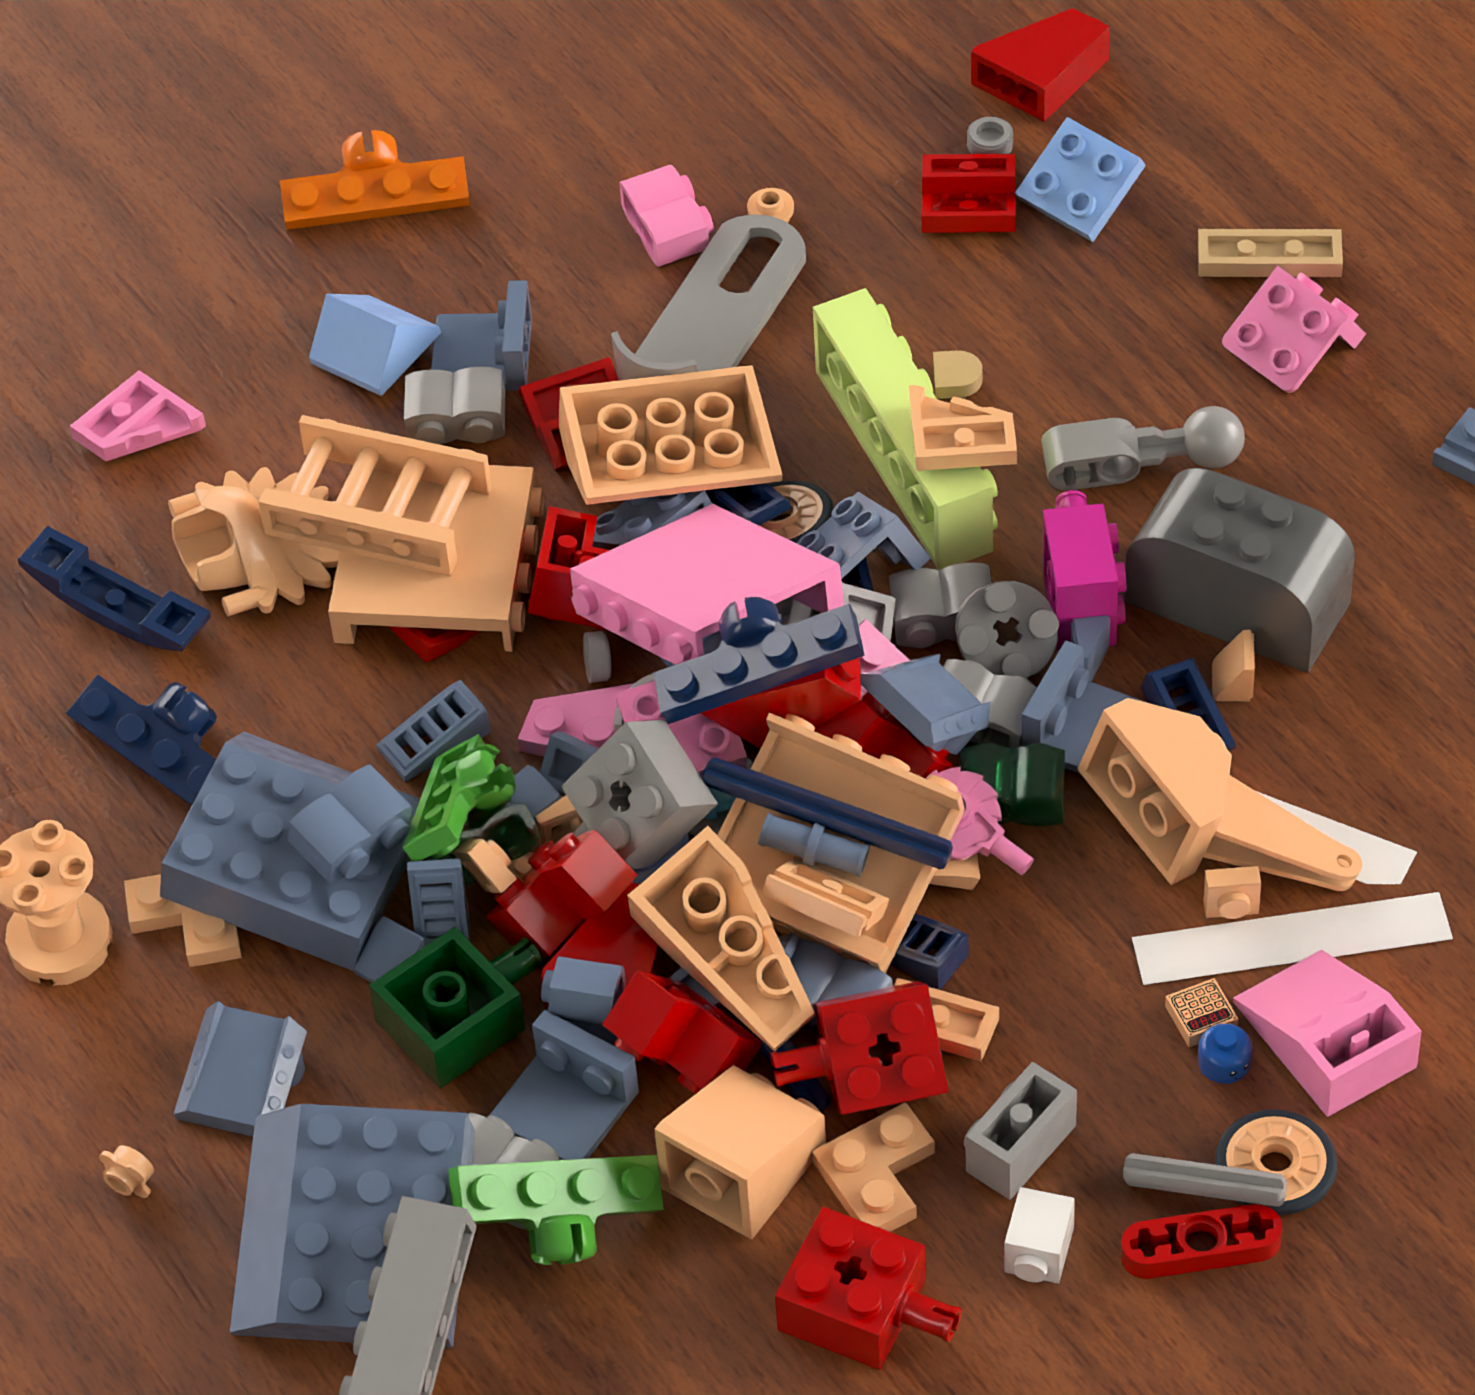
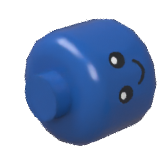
M1221 1023L1211 1026L1203 1032L1198 1042V1066L1202 1074L1209 1080L1227 1084L1239 1081L1245 1077L1252 1064V1041L1248 1033L1233 1024Z

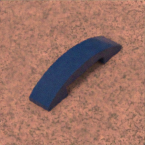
M49 526L39 534L18 558V564L21 568L67 605L98 624L149 646L182 652L211 618L209 610L171 590L164 597H161L89 559L87 546Z

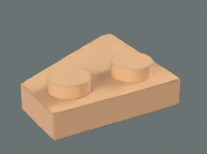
M917 385L909 386V405L916 471L1017 464L1013 413L993 407H979L972 401L955 396L952 397L950 403L926 397L924 387Z

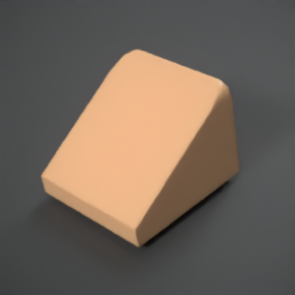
M1251 630L1240 632L1213 660L1212 696L1215 701L1250 702V698H1253L1255 662L1254 633H1251Z

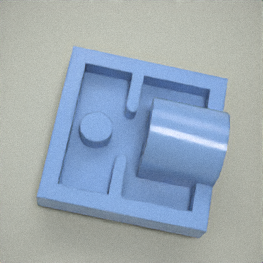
M1067 117L1020 184L1015 195L1025 204L1094 242L1146 165L1140 157Z

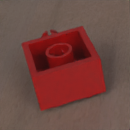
M920 981L814 1002L813 1005L820 1036L818 1044L770 1053L771 1064L775 1068L795 1064L792 1068L773 1071L777 1087L825 1076L826 1081L829 1082L834 1110L841 1115L949 1093L928 984ZM879 1034L884 1039L893 1043V1048L886 1051V1059L882 1061L879 1057L869 1054V1047L877 1044V1035Z
M822 1206L775 1294L778 1331L878 1370H881L897 1336L905 1324L940 1337L943 1341L950 1342L954 1337V1333L950 1331H957L962 1308L946 1304L920 1293L926 1282L925 1245Z

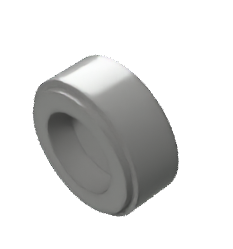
M998 117L977 119L968 127L967 148L971 154H1009L1013 148V129L1007 121Z
M603 631L584 633L583 655L588 682L608 681L611 677V655L607 635Z

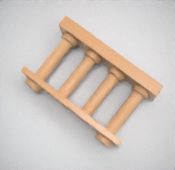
M302 415L299 420L304 454L307 457L290 491L285 492L265 487L258 501L264 533L451 576L458 560L453 528H449V525L466 490L489 495L492 486L487 455L476 453L469 449L452 448L337 423L330 419H319ZM327 460L353 465L337 500L333 502L309 497ZM373 470L400 475L382 512L355 507ZM419 480L446 485L430 521L426 523L402 517Z

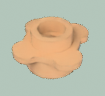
M123 1145L118 1146L114 1153L102 1151L99 1159L105 1166L103 1178L109 1187L125 1196L131 1195L132 1192L142 1198H147L150 1195L151 1190L146 1185V1182L154 1173V1168L144 1155L131 1147Z

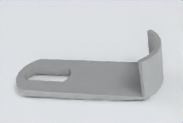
M744 215L722 223L635 354L625 346L618 331L611 333L616 374L619 381L737 367L806 263V247L800 233L789 223L767 215ZM767 237L780 244L749 292H728L719 286L726 274L730 272V268L736 262L739 254L743 252L742 250L750 238Z

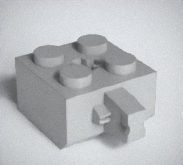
M665 720L625 722L561 786L583 821L573 834L578 836L595 829L632 869L645 868L660 860L718 804Z

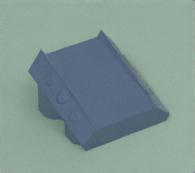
M940 654L860 674L861 685L919 741L935 751H940L944 748L950 753L957 755L977 731L988 728L991 701L981 703L939 663Z
M219 1001L215 1002L205 1011L173 1115L181 1121L253 1136L256 1116L286 1108V1100L290 1088L301 1081L305 1072L302 1047L307 1031L290 1016L282 1019L227 1007Z

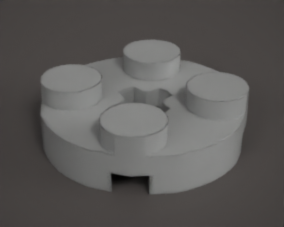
M993 582L976 589L965 599L956 617L955 633L957 634V644L963 660L978 662L994 675L1020 676L1027 679L1038 673L1048 663L1057 645L1059 621L1049 601L1038 590L1021 582ZM1013 617L1018 622L1015 630L1020 635L1016 642L1008 640L1003 646L999 645L996 642L999 633L993 629L994 624L998 620L1006 623Z

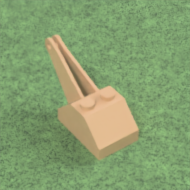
M1130 698L1103 710L1077 770L1170 885L1196 873L1203 857L1241 867L1258 866L1261 872L1318 885L1335 891H1345L1353 885L1362 869V860L1359 854L1352 848L1330 838L1230 776L1232 755L1226 749L1222 738L1212 732L1200 716Z

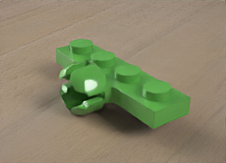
M479 734L436 756L412 820L410 831H408L402 847L411 861H421L429 856H432L433 859H439L447 855L459 844V838L471 808L475 806L481 810H492L509 801L515 793L517 784L511 766L506 767L504 764H500L495 767L494 760L496 754L500 753V750L494 745L485 744Z
M657 1155L464 1165L448 1169L452 1206L468 1209L475 1224L518 1222L523 1224L528 1231L531 1258L535 1263L542 1265H551V1261H557L561 1265L570 1264L593 1257L597 1251L594 1225L598 1216L644 1214L664 1210Z

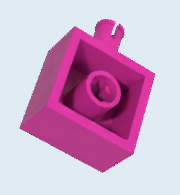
M1069 490L1059 494L1055 499L1056 508L1043 510L1042 575L1047 600L1059 621L1056 652L1061 649L1065 640L1071 642V623L1073 619L1109 616V646H1116L1117 625L1125 624L1126 620L1123 595L1118 594L1126 592L1127 589L1125 567L1123 562H1116L1115 555H1113L1119 553L1116 523L1107 524L1104 503L1087 505L1086 495L1078 490Z

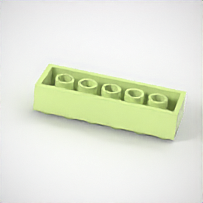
M866 288L814 306L813 323L816 373L937 569L941 570L951 565L961 564L993 552V530L998 528L997 518L993 510V498L997 497L998 491L991 472L988 469L982 470L981 467L916 471L909 405V386L917 385L924 387L926 397L937 398L933 394L932 383L925 369L921 368L918 370L912 361L911 350L906 339L903 336L897 337L892 330L891 320L883 304L876 305Z

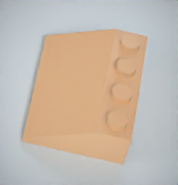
M752 365L560 388L559 430L567 464L586 505L782 481L783 474Z

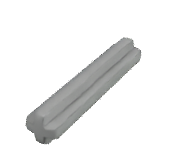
M1135 1153L1127 1155L1123 1168V1179L1126 1184L1135 1187L1276 1207L1283 1205L1287 1192V1180H1285L1282 1174Z

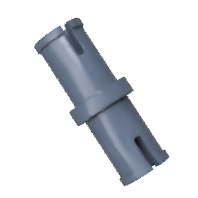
M772 813L767 814L758 841L760 846H768L802 857L803 864L814 866L815 862L855 874L858 877L863 872L870 850L869 844H862L825 832L826 826L815 823L812 828L774 816Z

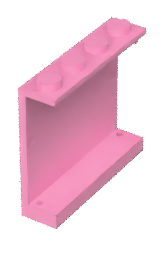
M714 504L570 568L573 597H571V600L576 609V614L675 665L704 655L702 638L720 630L718 622L724 609L730 603L735 601L738 605L740 619L746 618L745 597H762L774 604L790 597L821 613L844 606L839 563Z

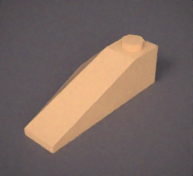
M709 826L704 828L627 895L630 916L676 963L774 1052L815 1016V1012L794 967L777 937L766 908L763 907L752 884V878L744 862Z

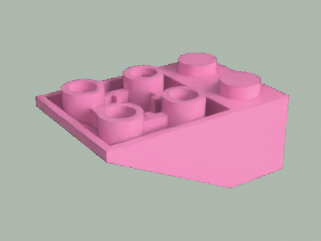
M1323 950L1314 953L1233 997L1235 1006L1327 1117L1417 1068L1422 1032L1389 992Z

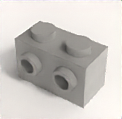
M1031 1062L1022 1074L1004 1089L1000 1098L985 1115L975 1121L968 1130L963 1143L966 1151V1172L1011 1200L1019 1191V1188L1029 1180L1076 1127L1077 1089L1036 1063Z

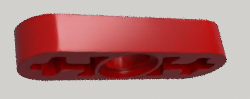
M1250 1204L1139 1221L1130 1225L1122 1235L1121 1262L1126 1271L1131 1275L1142 1279H1151L1266 1261L1275 1256L1280 1249L1282 1221L1276 1211L1262 1204ZM1258 1226L1259 1231L1265 1234V1239L1255 1240L1254 1235L1248 1232V1227ZM1226 1229H1231V1239H1234V1245L1227 1246ZM1203 1231L1213 1235L1217 1240V1244L1211 1250L1196 1251L1190 1248L1185 1240L1190 1234ZM1176 1237V1254H1171L1172 1246L1169 1244V1238ZM1148 1243L1150 1249L1154 1250V1256L1144 1257L1142 1250L1138 1249V1244Z

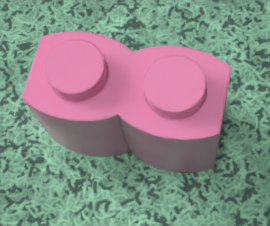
M670 164L619 182L621 205L632 228L640 236L647 253L657 267L705 250L709 244V233L714 231V226L708 209L705 206L699 207L695 202L694 190L687 175L680 176L677 170Z

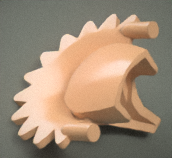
M266 467L260 468L249 483L237 472L228 471L225 474L223 486H213L205 482H198L193 493L168 500L169 509L173 516L172 538L181 560L196 586L201 591H210L249 585L250 589L222 597V605L228 617L259 607L263 613H270L274 608L278 594L294 604L301 605L305 602L303 584L319 588H329L331 586V576L325 568L337 567L340 551L264 533L258 501L265 487L285 492L290 491L298 473H293L276 484L271 471ZM326 486L315 487L309 497L327 501L329 489Z

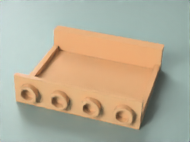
M489 465L492 486L489 495L465 491L449 525V528H453L458 560L451 576L340 551L328 610L334 643L354 644L357 625L502 632L504 650L512 652L515 632H523L525 626V603L520 601L522 593H530L532 567L531 563H527L528 555H536L538 527L533 525L534 517H542L544 510V489L536 487L534 468ZM373 470L355 507L382 512L400 475ZM419 480L402 517L425 523L429 522L446 485Z
M772 713L768 714L766 721L770 731L751 770L951 840L965 811L962 796L957 792L958 788L952 782L937 775H929L928 779L913 774L909 772L910 767L890 755L882 754L880 759L861 752L862 747L857 742L843 735L834 734L832 739L814 732L815 727L798 716L787 714L784 719ZM736 797L717 836L744 862L763 907L766 908L773 923L774 930L783 935L795 933L800 939L820 943L834 950L845 959H854L867 963L886 974L937 868L870 845L869 854L860 877L815 862L814 866L889 898L884 917L867 931L862 930L859 937H855L761 895L769 874L774 875L776 869L793 857L803 861L802 857L768 846L758 845L767 814L772 813L774 816L812 828L814 825ZM827 829L825 830V832L865 844L864 842L852 839L850 837L838 834L836 832Z

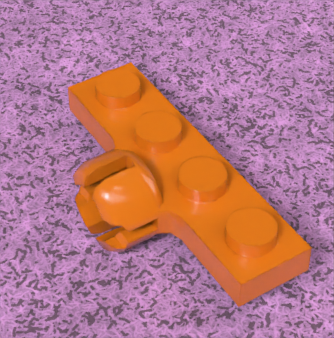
M371 130L374 151L365 152L362 131L349 136L342 144L344 163L342 170L330 174L280 180L286 230L470 206L464 156L404 163L398 159L396 141L390 134L384 131Z

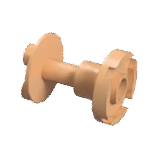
M54 820L41 821L32 828L13 834L0 845V904L7 910L14 912L7 923L5 942L15 969L33 982L41 984L39 978L45 980L53 979L54 985H68L88 977L103 965L108 956L107 947L110 940L112 942L113 931L103 904L85 892L93 875V857L86 842L72 831L63 829L62 824Z

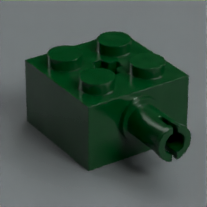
M454 926L369 984L375 1020L441 1089L525 1030L520 992L513 984L533 970L543 966L542 957L534 944L530 945V940L523 937L517 944L489 962Z

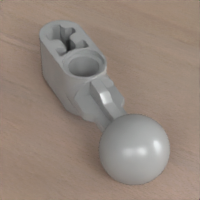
M1207 406L1195 411L1187 419L1183 428L1162 431L1151 426L1135 429V426L1125 419L1107 418L1055 426L1044 433L1041 443L1048 483L1055 489L1067 491L1128 482L1138 475L1141 467L1161 464L1168 457L1187 455L1191 461L1203 468H1222L1231 464L1240 455L1244 446L1245 433L1241 421L1233 412L1219 406Z

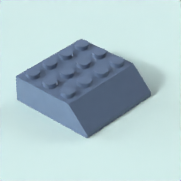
M242 732L225 742L162 861L160 897L206 915L224 919L227 923L354 971V967L376 924L381 919L410 858L402 848L405 842L404 839L392 849L384 847L370 854L368 864L355 877L347 879L344 876L329 884L288 842L289 822L307 805L321 796L330 793L352 772L247 732ZM396 790L412 806L409 825L411 826L420 798Z
M298 1104L256 1116L230 1334L354 1342L359 1323L361 1321L367 1322L373 1301L368 1298V1289L372 1272L376 1266H383L388 1248L383 1244L385 1224L391 1212L397 1213L401 1197L405 1196L452 1206L448 1169L456 1166L472 1165L475 1130L468 1114L462 1112ZM458 1298L444 1348H453Z

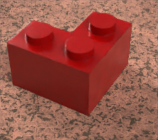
M549 506L531 590L528 614L543 616L550 620H562L591 626L599 630H607L576 614V609L571 600V597H573L570 568L610 551L592 546L598 516Z
M861 691L862 700L827 720L814 730V732L831 739L834 734L848 737L862 747L861 752L880 759L882 754L895 757L910 767L909 772L926 778L936 769L940 773L944 770L955 768L946 758L950 753L944 748L940 751H935L929 746H925L868 691L866 693Z
M595 829L578 836L571 832L556 844H553L551 841L546 842L532 854L527 861L532 868L521 880L516 877L517 880L505 891L495 895L494 899L499 904L486 918L512 946L525 937L530 940V945L534 944L541 957L545 958L557 949L583 919L605 912L638 875Z
M640 970L635 972L602 1023L604 1027L617 1036L614 1042L617 1048L633 1055L638 1061H641L646 1056L663 1067L669 1063L681 1073L677 1078L678 1082L694 1094H697L733 1065L745 1071L763 1042L686 983Z

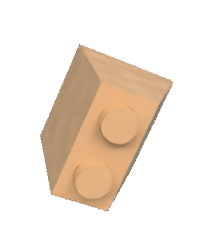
M734 1065L665 1117L654 1129L661 1189L751 1240L812 1164V1151L826 1144L825 1118L814 1104L803 1098L794 1099L776 1089L764 1076L757 1073L749 1074Z

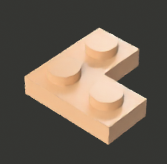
M161 874L124 881L128 919L132 934L183 925L189 967L242 958L238 927L225 922L224 919L206 915L160 897Z
M905 1102L813 1150L812 1163L850 1217L891 1232L917 1218L916 1205L894 1174L934 1154L935 1141Z

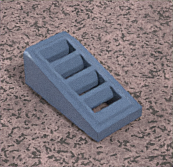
M459 680L440 692L377 743V750L406 783L430 769L436 756L477 734L481 738L490 734L488 713L477 697ZM445 723L448 729L443 732L439 726ZM426 734L432 742L426 745L420 738L421 736ZM407 744L416 753L411 759L401 749Z
M461 859L407 862L415 933L423 937L425 945H428L455 926L471 943V920ZM451 883L448 885L422 886V884Z

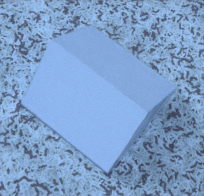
M326 294L309 359L311 364L382 396L441 334L439 326L370 295Z

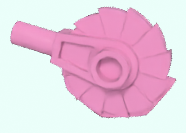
M961 767L950 768L940 773L937 772V769L933 771L930 775L940 776L957 786V792L961 794L965 808L964 814L950 840L953 846L950 859L962 861L977 853L987 857L992 853L1022 876L1029 869L1034 858L1004 837L1005 830L998 824L1002 816L1000 806L996 800L998 799L997 792L983 781L982 775L960 771Z

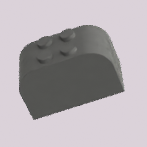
M1201 468L1186 469L1179 472L1173 478L1127 550L1125 602L1229 643L1243 630H1251V633H1254L1255 653L1309 673L1351 603L1355 561L1354 547L1346 532L1333 519L1314 508L1212 470Z

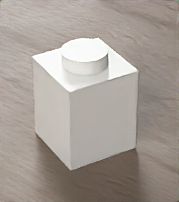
M1024 1187L1019 1188L1004 1242V1272L1015 1274L1020 1279L1028 1282H1041L1044 1280L1059 1284L1074 1230L1075 1198Z

